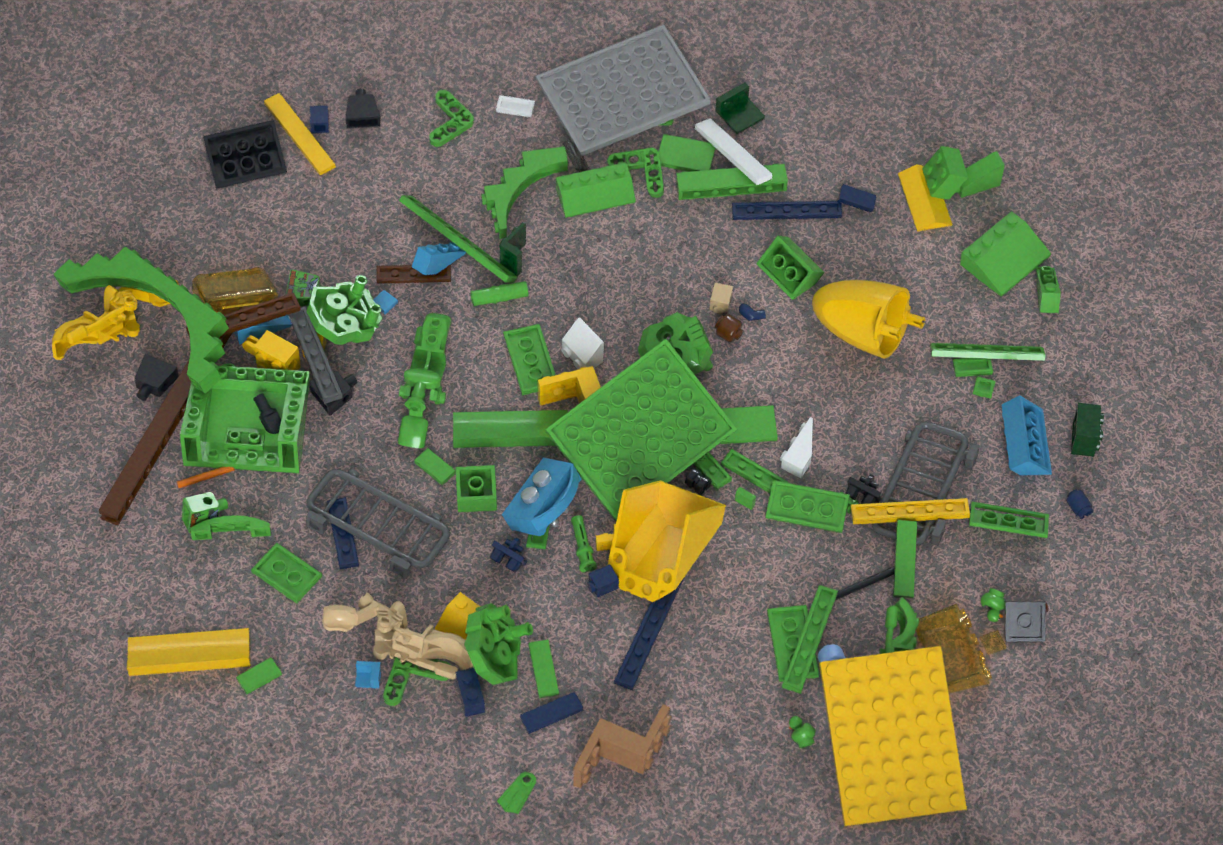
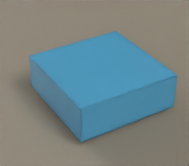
M385 290L373 299L376 304L381 306V312L387 314L398 303V300Z

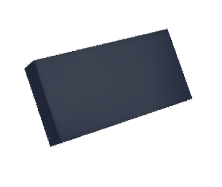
M842 184L837 202L867 212H873L877 195Z

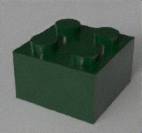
M1078 403L1072 426L1071 454L1094 457L1095 452L1099 451L1100 441L1103 439L1101 425H1103L1104 421L1101 405Z

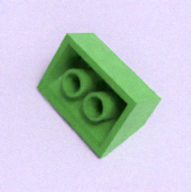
M777 236L756 263L792 300L813 287L825 273L786 236Z

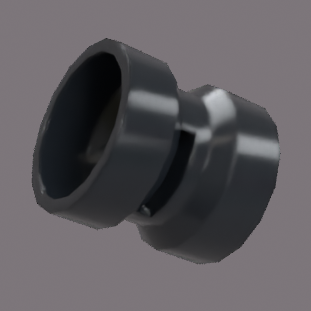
M697 468L693 469L685 479V484L693 487L699 495H702L712 483V480L707 476L704 477Z

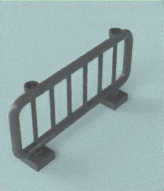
M924 421L918 423L913 431L908 429L905 441H908L880 503H888L889 500L904 502L891 497L896 485L935 498L936 500L945 499L962 460H965V468L972 470L979 454L980 445L972 443L968 450L969 442L965 434L932 422ZM923 429H929L961 441L959 450L918 436ZM916 441L956 453L952 465L912 452ZM911 455L949 468L946 479L942 480L905 467L909 456ZM904 470L942 483L943 485L939 494L935 495L900 483L898 480ZM938 519L936 526H934L935 520H927L925 526L917 524V528L922 529V533L916 538V546L923 544L928 536H931V544L939 546L945 532L946 521ZM872 523L876 533L896 540V532L881 527L879 523Z
M341 469L328 471L308 496L306 506L309 512L306 515V527L323 535L327 530V521L392 555L390 571L405 579L411 573V566L415 568L428 567L450 537V530L447 525L441 522L442 517L438 513L434 512L429 516L359 479V473L354 469H349L348 472ZM338 476L346 480L324 510L314 505L316 498L333 477ZM350 482L361 488L362 491L339 519L327 511ZM367 491L379 499L356 528L344 520ZM384 500L395 506V508L373 537L360 529L381 501ZM399 509L411 514L412 517L391 545L377 539ZM415 518L428 523V527L408 554L394 548ZM432 526L442 531V536L424 560L419 561L411 557Z

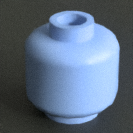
M835 644L824 646L818 653L819 662L846 659L842 648Z

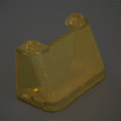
M259 267L199 274L192 281L193 294H196L204 304H210L216 313H222V309L257 305L278 298L277 289L266 271Z

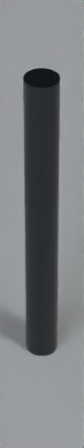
M894 566L839 590L836 600L894 575Z

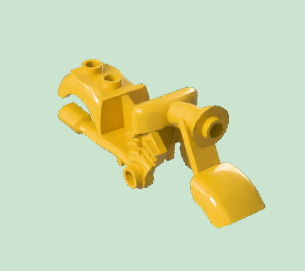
M108 285L104 290V313L100 317L84 311L83 316L65 322L54 330L55 332L52 336L53 357L56 360H62L67 350L77 344L98 343L101 345L110 339L119 341L118 335L136 337L140 332V325L136 322L134 310L138 306L137 300L152 303L157 307L170 303L155 294L140 289L120 287L117 290L113 286Z

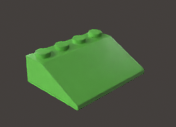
M1011 211L962 251L960 265L1002 297L1049 258L1051 252L1029 225Z

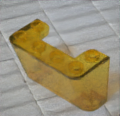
M957 603L920 618L916 630L917 636L924 648L941 646L948 694L990 684L989 680L992 679L991 672L985 664L984 654L982 650L978 651L976 647L979 644L975 633L971 634L969 629L973 627L970 618L967 616L964 608L960 610Z

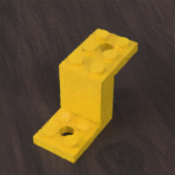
M582 367L575 371L562 372L559 375L546 376L539 379L538 401L540 406L577 397L580 404L601 388L594 367Z

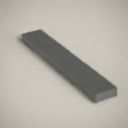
M306 306L300 307L301 311L289 314L288 316L323 402L326 404L342 399L341 390L319 337L306 312L307 308Z

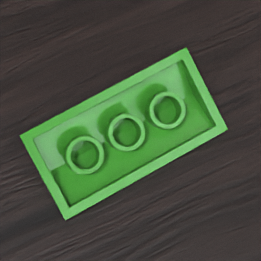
M971 502L969 526L1043 538L1048 537L1049 514ZM975 507H976V508H982V509H989V510L1001 511V512H1007V513H1013V514H1020V515L1038 517V518H1044V520L1033 519V518H1031V517H1019V516H1014V515H1012V514L995 513V512H993V511L976 510Z

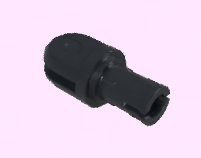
M264 393L257 395L253 398V401H255L260 411L259 419L263 427L270 434L279 433L281 417L276 408L270 407Z

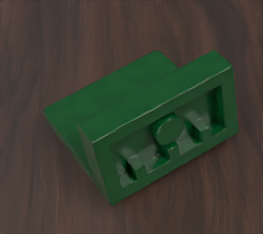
M746 82L716 98L715 112L736 134L765 119V115L748 98L749 86Z
M524 222L514 227L511 234L507 238H503L499 244L500 264L517 277L522 273L521 249L526 244V224Z

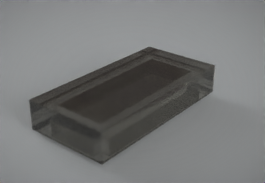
M569 140L562 143L563 147L565 146V150L575 170L578 172L590 170L575 144Z

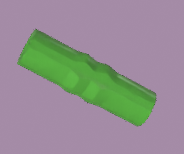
M526 281L470 291L472 305L479 306L528 297Z

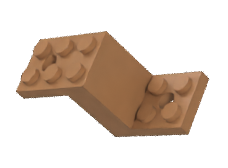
M662 704L646 737L600 718L574 766L573 785L581 789L583 783L587 784L592 774L590 770L592 766L596 767L601 756L641 774H644L646 769L649 770L654 761V758H652L654 752L658 753L661 749L663 735L667 736L671 729V725H669L672 718L670 716V707Z

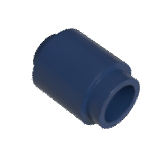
M1076 489L1067 495L1066 502L1080 519L1093 513V505L1082 490L1078 491Z

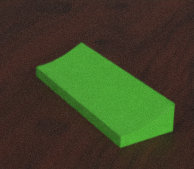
M568 410L453 412V447L556 446L545 432V429L568 413Z

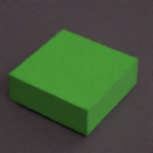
M977 376L973 394L991 399L996 381Z
M739 487L736 491L735 501L752 510L755 506L756 496Z

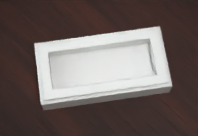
M500 95L496 112L531 117L535 101Z

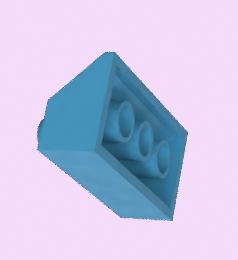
M1020 395L1003 403L1002 418L1004 420V434L1006 436V449L1010 470L1019 475H1051L1043 409Z

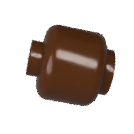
M730 314L722 315L714 327L716 328V334L727 342H732L734 339L739 340L744 332L741 329L742 322Z

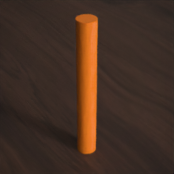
M220 467L176 481L178 488H183L232 472L234 468Z

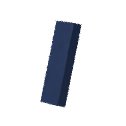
M572 692L521 714L520 719L527 733L530 734L582 712L584 708L576 693Z

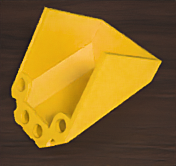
M656 481L623 490L608 565H611L619 579V588L638 597L646 598L651 602H655L676 590L722 524L726 505L663 481Z

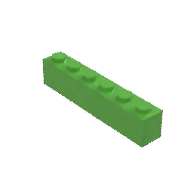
M785 164L764 165L772 173V179L756 185L737 167L676 173L678 199L687 200L787 191L788 180Z

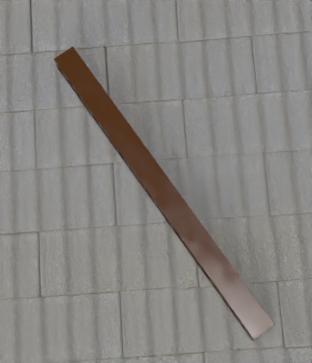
M227 295L217 313L221 312L225 315L244 309L242 307L245 303L243 300ZM232 333L219 337L223 343L222 348L225 347ZM189 360L101 505L99 513L102 515L100 517L102 520L119 526L184 416L191 381L187 376Z

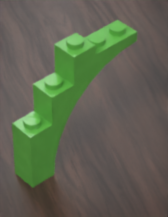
M565 146L522 152L519 167L503 169V176L500 177L501 184L484 186V194H481L482 205L486 204L487 210H491L492 218H496L494 230L495 233H499L500 239L507 238L508 214L518 196L541 178L554 173L568 171Z

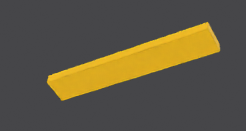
M280 93L264 100L266 107L319 175L336 168L335 163Z
M967 498L851 504L853 524L897 522V520L926 521L970 518Z

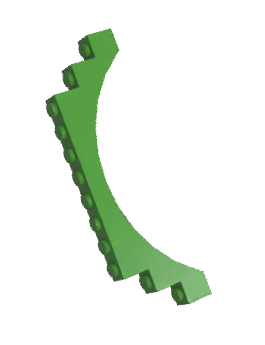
M124 247L111 260L107 256L102 257L96 253L83 266L78 262L75 264L69 259L53 274L59 285L71 294L111 285L140 289L155 294L169 302L185 319L190 334L191 353L187 376L191 383L206 394L221 379L218 372L219 368L215 363L225 354L222 348L223 343L219 337L229 329L225 322L227 320L221 312L216 313L210 304H204L196 294H190L184 285L179 286L174 278L165 276L159 267L154 268L148 259L145 258L143 260L135 250L131 251Z

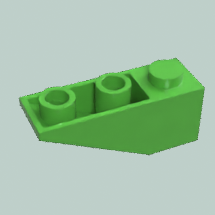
M1050 266L1037 267L1040 313H1059L1061 292L1055 268Z

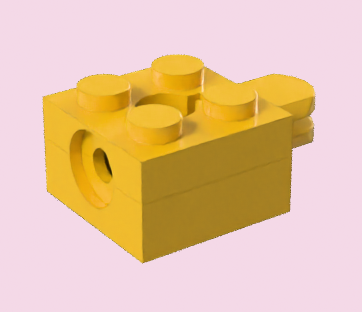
M268 330L260 339L252 335L248 336L247 340L242 344L246 352L255 356L257 368L297 371L301 368L299 348Z

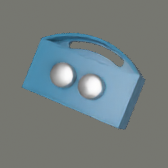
M542 458L502 513L511 530L541 537L546 532L549 524L553 527L559 525L557 518L563 512L567 513L569 511L568 506L576 494L579 482L582 480L573 463Z

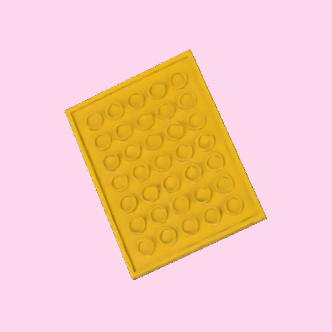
M941 646L819 662L844 826L966 810L967 806Z

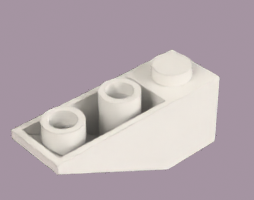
M811 417L807 423L801 425L799 435L792 438L789 445L790 448L788 451L785 450L780 457V461H782L781 468L799 478H802L811 464L813 418Z

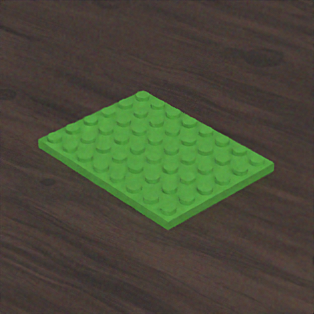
M665 339L546 428L545 432L566 459L573 463L580 477L617 522L623 490L656 481L669 483L733 434L737 428L667 339Z

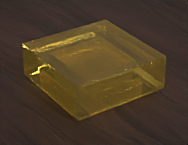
M998 630L982 635L979 638L987 655L1002 651L1007 647Z

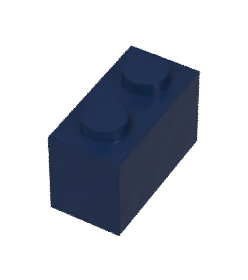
M469 668L456 671V685L465 717L485 713V702L475 669Z

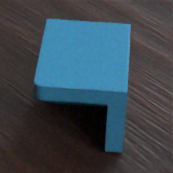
M356 661L357 674L355 686L379 689L381 663Z

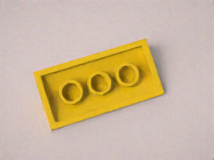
M914 165L899 172L898 176L917 231L952 226L953 224L944 199L931 197L922 169L924 166Z

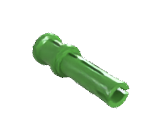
M577 515L571 518L578 547L576 556L580 560L579 569L581 572L593 571L597 568V564L593 559L594 551L589 546L583 516Z

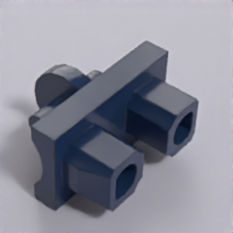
M515 538L513 541L506 539L505 544L509 548L495 540L492 543L494 549L490 558L500 564L505 555L508 556L510 559L505 567L516 573L521 565L525 566L528 562L524 557L515 553L516 551L522 553L524 550L523 547L519 546L521 542L519 538Z

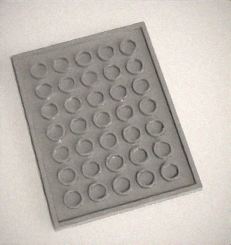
M665 25L536 76L537 83L580 156L711 104V99Z

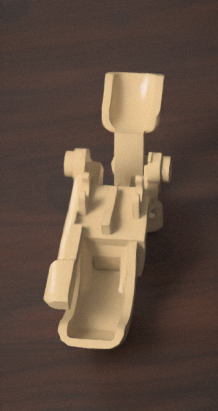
M367 592L365 596H361L358 604L360 610L357 612L355 608L345 605H329L324 607L322 622L324 628L329 631L347 632L354 625L357 626L377 616V629H375L374 633L375 646L373 649L376 659L383 660L387 655H390V659H393L395 656L401 658L400 662L409 661L434 671L436 675L452 680L456 678L455 672L458 671L457 667L430 660L447 659L458 665L461 670L474 668L464 646L465 639L452 633L434 630L432 625H429L423 634L412 632L407 628L406 610L400 601L394 602L388 608L375 601Z

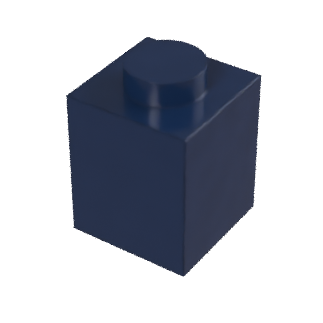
M310 106L311 133H329L328 106Z
M609 564L589 573L587 586L591 593L594 592L598 598L619 589V579Z

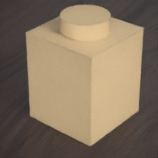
M719 283L714 284L710 300L711 311L717 314H728L733 286Z

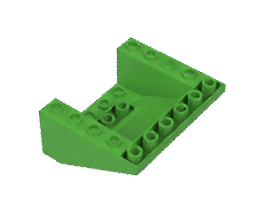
M217 365L221 379L206 394L191 383L180 432L183 466L233 467L239 470L286 473L300 472L310 371ZM264 393L270 407L276 408L281 417L280 429L277 434L268 433L259 419L260 411L255 401H253V398L259 394Z

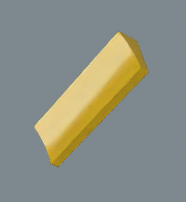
M249 628L128 637L127 670L129 676L251 666Z

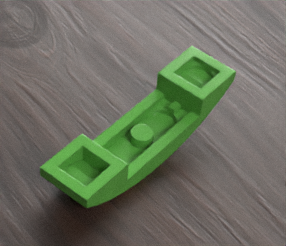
M238 515L208 519L190 528L192 540L212 539V532L245 530L251 531V537L271 536L270 523L257 518Z

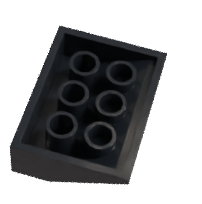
M274 120L203 136L202 141L216 189L287 173Z

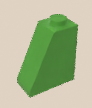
M993 152L965 168L968 179L955 193H958L963 198L1000 186L1005 164L998 152Z

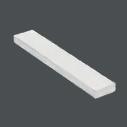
M709 118L695 124V130L756 185L772 179V173L712 119Z

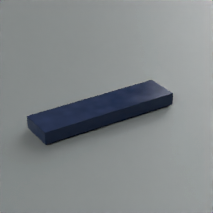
M346 497L336 499L328 510L329 513L340 519L348 509ZM348 514L344 521L351 525L350 515ZM331 523L340 570L358 567L359 561L353 534Z

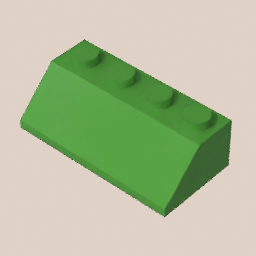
M626 162L556 177V192L565 218L636 202L632 178Z

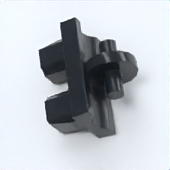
M872 474L868 478L861 476L859 481L852 477L848 479V487L845 494H849L851 499L855 500L859 493L865 495L861 504L879 503L882 498L880 497L881 492L875 490L879 484L873 482L875 476Z

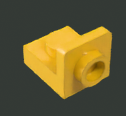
M613 524L612 534L603 533L596 535V551L611 550L616 524Z

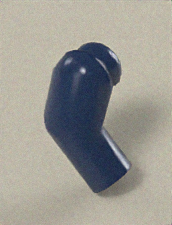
M746 303L739 306V313L748 321L766 319L765 310L755 311Z

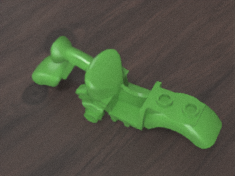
M429 313L426 315L423 325L419 326L416 330L414 339L416 346L411 367L404 372V381L406 383L404 386L401 385L399 390V396L403 399H408L405 402V406L409 409V415L404 416L401 421L398 437L399 445L412 448L425 447L428 431V421L423 418V411L426 409L424 402L425 389H431L429 400L434 401L438 405L445 403L446 393L442 390L441 380L446 366V342L452 324L451 317L448 315Z
M903 597L899 599L895 606L892 605L886 610L885 627L887 631L885 649L880 648L879 654L914 650L917 637H914V634L918 628L919 618H916L917 613L914 612L911 605ZM898 621L899 635L892 640L893 630L896 628Z

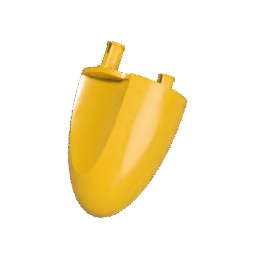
M869 280L837 281L818 289L812 299L814 313L829 331L846 343L883 359L890 357L895 352L908 324L922 329L925 325L922 321H926L925 317L911 314V306H909L910 293L908 289L883 282Z

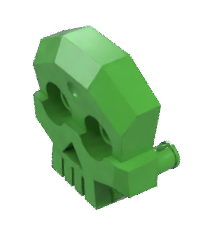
M356 276L354 283L343 282L336 283V286L313 287L306 312L315 331L334 344L343 345L351 341L353 343L370 341L375 329L379 327L383 319L380 314L381 306L374 302L369 290L364 289L367 284L365 276Z
M676 312L665 317L663 322L650 325L643 330L638 348L640 357L670 336L667 341L694 375L701 371H710L713 364L709 358L713 354V350L697 316L687 317Z
M489 603L477 607L476 612L468 615L465 631L467 638L464 644L476 673L492 685L516 680L517 655H520L521 646L520 637L532 635L533 627L531 623L515 625L514 620L510 617V608L507 605L496 607L494 604Z

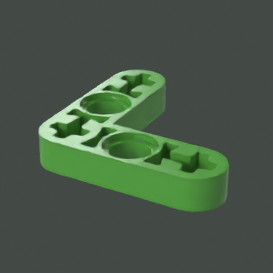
M440 90L435 95L437 105L451 118V120L430 133V144L435 147L443 146L471 128L474 124L473 115L447 90ZM440 97H447V102L444 99L440 100ZM456 107L459 111L451 112L450 109ZM453 127L456 128V131L448 132L447 129Z
M646 148L611 154L608 157V166L614 165V160H618V164L624 163L623 158H625L629 170L645 168L649 195L654 198L663 196L664 183L660 155L657 149ZM651 154L654 155V164H651L650 161ZM633 156L639 158L636 163H630L629 159ZM651 170H658L659 173L657 176L651 177L649 172ZM653 182L657 183L658 192H654Z
M396 657L383 693L384 702L389 706H396L401 702L411 673L440 681H446L449 678L436 675L435 672L432 673V670L429 669L422 671L418 668V665L412 668V663L409 661L402 665L400 662L401 658ZM438 659L430 660V661H433V662H436V663H437V662H442V663H445V664L450 665V664H449L448 662H446V661H442V660H438ZM401 675L404 677V681L396 683L393 681V678ZM394 687L396 688V697L390 700L389 695H392Z

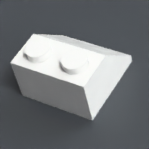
M578 318L562 339L561 351L566 358L570 357L577 369L591 366L595 368L603 363L604 342L581 318Z

